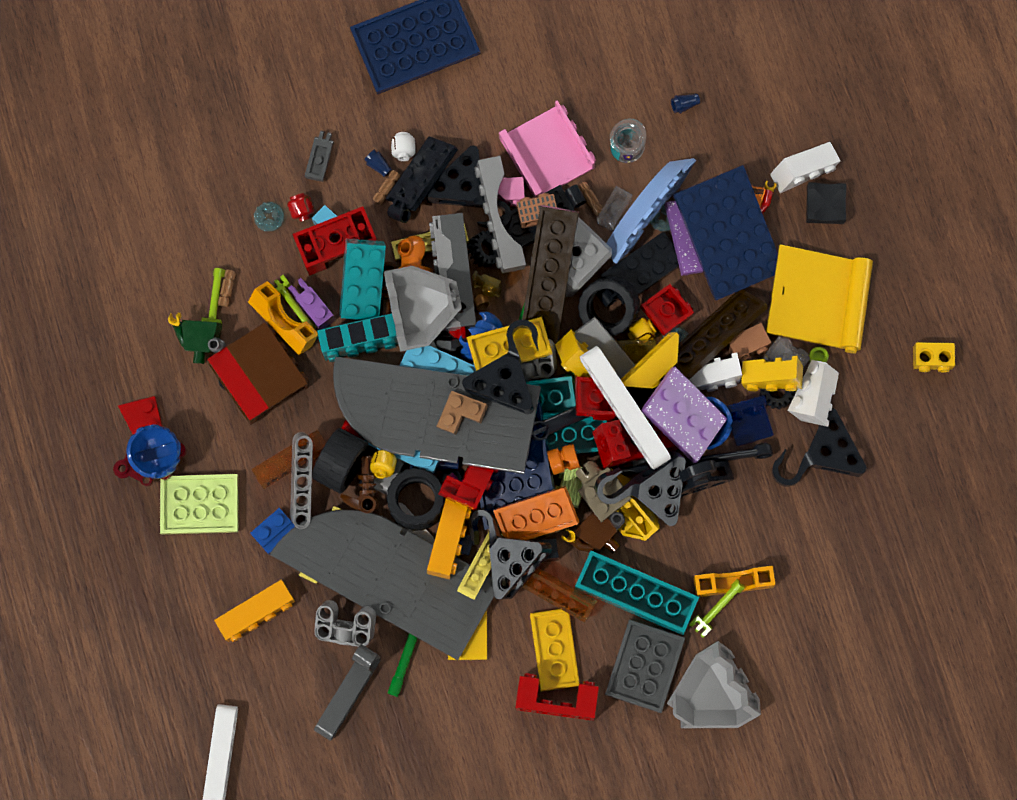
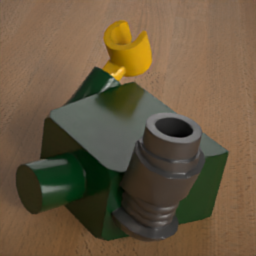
M177 312V319L173 318L172 313H170L168 322L173 325L175 334L184 350L194 352L193 363L204 364L205 353L215 354L226 347L225 342L219 339L223 324L182 320L180 322L181 313Z

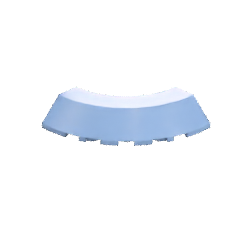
M694 158L667 163L637 197L606 243L612 248L611 258L614 263L617 264L633 249L644 232L642 229L646 228L664 203L680 188L696 162Z

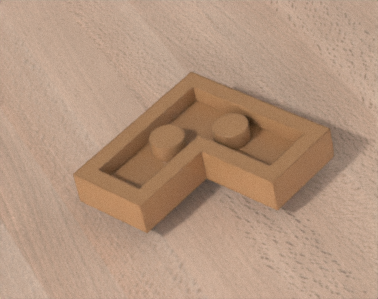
M451 391L436 427L456 435L463 417L481 423L488 405Z

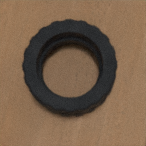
M610 275L601 277L582 292L578 305L579 317L583 324L596 317L611 336H616L631 326L638 317L640 298L638 297L637 290L626 279ZM612 289L622 296L626 305V313L619 322L607 323L596 315L593 308V298L598 291Z
M338 428L324 445L314 465L312 478L339 494L343 493L353 481L362 465L361 458L366 456L368 442L342 428Z
M412 468L404 470L392 479L387 490V503L390 514L397 524L412 531H422L426 528H431L440 520L446 498L438 495L442 484L434 473L423 468ZM422 483L432 489L435 502L429 512L421 516H410L401 510L398 504V497L401 490L407 485Z

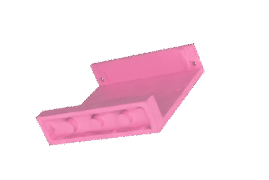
M558 100L555 102L554 108L507 133L506 129L499 132L500 141L534 198L558 185L564 186L595 169V156L591 151H587L585 147L587 146L583 136L577 134V127L574 121L568 119V112L565 106L560 105Z

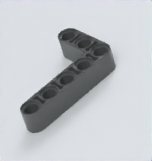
M362 644L357 648L352 657L354 661L353 666L314 728L315 732L330 741L336 735L381 661V657Z

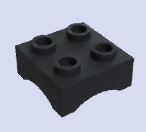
M808 182L806 223L844 224L846 221V184Z

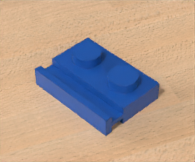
M278 508L250 534L270 555L276 544L295 525Z

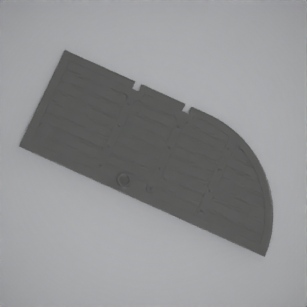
M335 357L333 381L339 407L350 426L370 444L390 453L415 457L417 450L421 451L420 458L457 464L459 457H463V465L521 474L525 473L541 386L527 384L534 411L531 414H524L466 392L462 385V380L467 375ZM479 383L476 389L483 390L486 384ZM501 389L496 390L494 396L501 397L504 391ZM451 391L488 405L481 423L463 417L456 435L436 427ZM516 396L512 402L518 404L523 398Z
M336 510L313 516L308 527L305 529L294 527L283 536L271 551L270 555L354 603L362 607H372L379 617L456 660H459L494 598L493 581L490 575L486 577L475 600L457 591L470 564L456 557L454 562L457 563L455 575L451 574L450 580L427 574V567L434 544L409 530L403 536L400 534L403 529L400 525L380 515L364 513L360 510ZM307 520L301 522L298 525L306 524Z

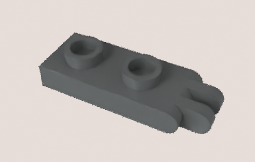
M320 131L319 137L314 138L305 178L324 182L334 143L331 140L332 133L328 132L326 139H324L325 131Z

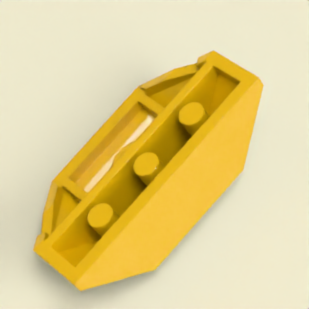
M677 332L668 333L620 379L624 386L653 389L659 385L660 379L678 362L679 334Z
M622 474L617 476L623 486L631 480ZM632 496L633 499L616 511L622 513L625 518L624 524L618 530L623 536L646 541L660 529L657 515L639 499Z

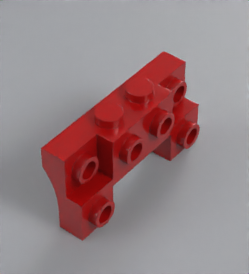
M468 466L462 481L447 475L438 495L475 510L484 491H488L493 482L490 479L493 472L497 473L498 470Z

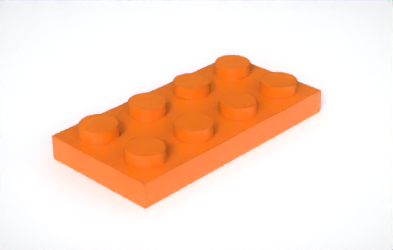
M566 486L493 510L502 535L512 539L529 540L579 523Z

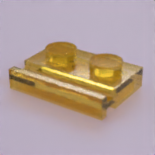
M477 271L474 272L472 277L474 288H477V286L481 287V290L484 291L483 293L489 297H494V295L500 296L502 291L500 280L485 274L480 276Z

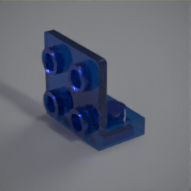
M764 395L727 406L732 416L733 422L731 427L737 446L774 435L765 408L767 402Z

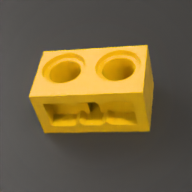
M915 343L913 346V369H919V372H930L931 369L945 373L950 372L954 368L955 343ZM921 354L927 355L928 358H929V361H928V362L922 361V360L920 359V355H921ZM939 355H946L948 362H942Z

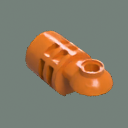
M413 235L399 242L397 248L401 258V267L399 268L415 266L433 273V269L421 266V260L425 253V243L421 237Z

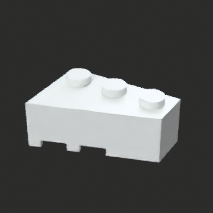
M831 142L784 158L770 176L781 194L804 182L813 180L821 174L833 172L836 170V165L840 162V159Z
M733 353L731 354L732 358L722 360L720 357L714 358L713 362H708L689 381L699 391L707 389V392L718 390V387L726 386V388L737 386L742 377L738 354Z
M811 360L802 380V389L797 390L787 411L801 421L828 427V412L832 410L831 397L835 394L839 373L826 362Z

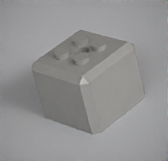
M579 217L574 247L580 250V256L572 255L566 297H573L612 256V248Z

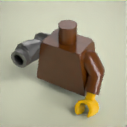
M592 512L574 532L566 529L569 532L568 538L561 536V538L570 542L579 551L589 553L590 551L600 552L606 547L614 554L620 545L613 537L624 524L625 518L622 513L614 512L609 519L607 518L601 522L595 513Z

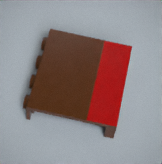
M265 322L207 359L209 367L250 425L257 421L256 417L302 387L305 390L308 388L307 381L309 380L303 371L299 372L296 360L293 356H288L284 343L282 341L278 342L275 337L277 335L272 326L268 327Z

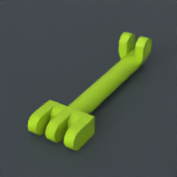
M214 268L209 317L202 318V321L222 324V320L216 319L221 278H225L226 270Z
M280 276L284 282L282 284L277 279L274 280L277 285L275 289L281 293L301 322L307 321L316 329L317 326L312 320H309L287 290L291 285L285 276Z
M738 579L735 580L731 585V589L704 618L698 614L689 624L691 627L696 622L699 624L695 629L697 633L702 627L705 629L700 635L702 638L712 629L709 625L712 619L737 593H741L745 589V586Z

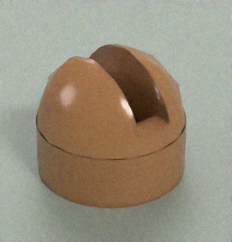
M479 294L474 298L476 310L480 311L489 307L490 302L486 295Z

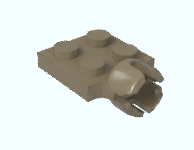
M590 460L583 464L584 467L577 469L576 476L582 482V487L578 492L601 522L633 499L632 496H628L615 504H606L598 498L594 490L595 482L601 474L612 471L610 467L602 470L595 461ZM615 477L604 485L603 494L612 495L622 488L623 484Z

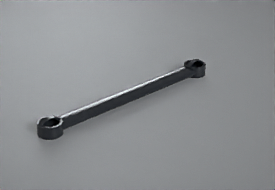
M576 406L543 421H536L534 426L539 424L542 428L533 431L531 439L534 441L544 440L548 435L589 416H576ZM544 431V435L541 438L535 436Z
M760 443L753 447V449L701 456L696 463H693L689 458H685V467L709 460L721 462L751 457L755 459L769 458L773 456L772 445ZM644 464L620 468L622 470L620 474L624 476L639 474L650 465ZM613 466V467H610V468L614 470V469H616V468H618V467H617V466Z

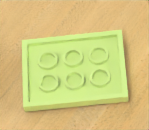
M238 474L171 476L168 480L160 478L161 535L238 532Z

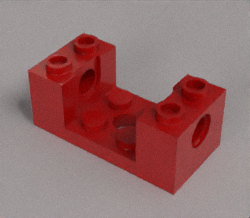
M363 206L292 234L309 276L326 270V262L344 256L346 239L377 241ZM332 234H339L340 240L335 243L331 242L330 236Z
M647 418V421L649 422V424L651 425V427L653 428V430L655 431V433L657 434V436L659 437L667 451L670 452L671 450L678 449ZM620 420L602 423L592 432L603 468L645 459L638 447L631 443L630 435L621 426Z
M524 673V676L519 677L515 707L517 711L594 721L599 688L595 686L594 682L583 681V684H579L576 708H574L571 703L560 702V706L552 705L553 701L541 700L540 703H537L539 678H536L535 674Z

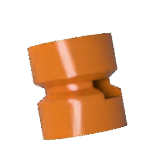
M574 444L563 446L562 450L556 448L547 451L554 475L565 472L566 468L569 470L580 468Z

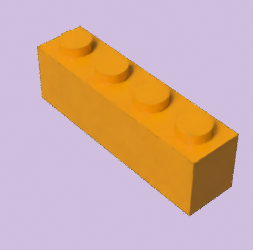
M447 498L445 499L427 567V574L449 580L451 574L455 575L457 563H454L455 558L460 556L462 545L459 544L460 539L465 537L467 526H464L466 519L470 518L472 509L458 502L455 503Z
M281 579L214 621L227 642L232 641L233 643L242 638L241 634L244 632H252L259 627L258 624L262 621L268 622L276 617L275 614L281 610L284 612L293 607L292 603L295 600Z

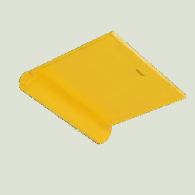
M780 244L766 333L845 349L847 353H856L861 350L873 261L860 257L852 260Z

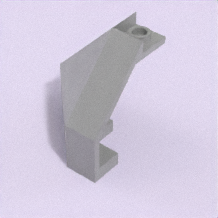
M415 266L384 271L400 352L429 346L462 309L457 282Z
M719 641L695 655L667 702L673 708V715L680 720L681 728H739L761 715L759 697L756 692L752 694L747 685L749 682L742 668L738 669L732 660L735 658L732 651Z

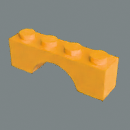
M267 281L254 289L248 303L300 355L313 346L318 337V332L307 321L299 323L292 320L285 313L281 305V294Z
M773 566L752 568L733 573L695 575L693 578L695 594L698 597L726 594L736 579L745 586L742 592L774 588Z

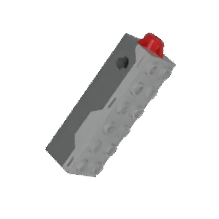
M463 213L432 216L433 222L429 223L431 239L435 238V241H431L433 257H437V259L433 260L435 274L457 282L462 306L461 310H463V313L458 312L442 331H446V336H453L455 339H459L462 335V338L467 340V337L472 336L468 329L475 327L476 320Z

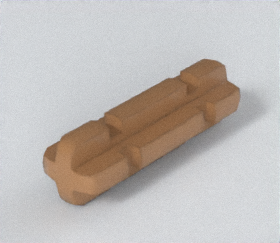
M394 170L391 171L388 175L389 178H386L379 188V193L377 192L373 197L374 201L380 205L384 202L385 196L387 197L394 187L395 182L400 178V174Z
M587 182L580 183L578 186L586 198L587 204L590 208H593L592 211L595 216L601 215L604 212V208L599 204L592 190H589Z
M226 270L224 274L225 279L221 287V297L218 300V304L222 307L229 306V297H231L233 280H235L236 273L232 270Z

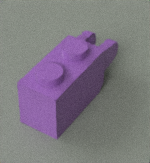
M302 278L298 280L299 285L305 290L301 294L292 285L288 287L295 296L299 306L319 330L327 328L336 321L331 311L314 290L307 286Z

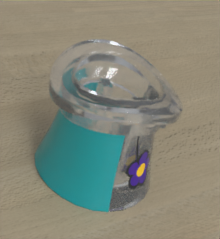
M625 119L613 127L610 133L612 155L623 163L634 162L642 156L646 143V130L638 120Z

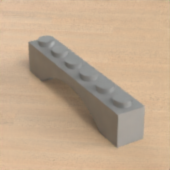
M497 156L478 160L477 167H474L476 178H480L481 182L479 192L485 199L483 209L485 214H488L490 220L487 221L489 232H492L494 237L491 241L493 250H497L498 257H496L498 269L501 268L502 273L522 270L526 266L522 246L507 233L498 213L497 194L504 177L501 157Z

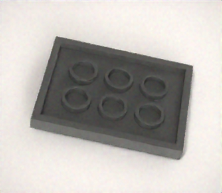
M629 620L605 695L662 713L685 638Z

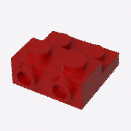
M671 284L640 306L663 336L681 326L694 314L690 303L685 302L679 290L675 287L673 288Z
M579 376L575 378L576 416L593 417V420L612 421L616 414L591 377Z

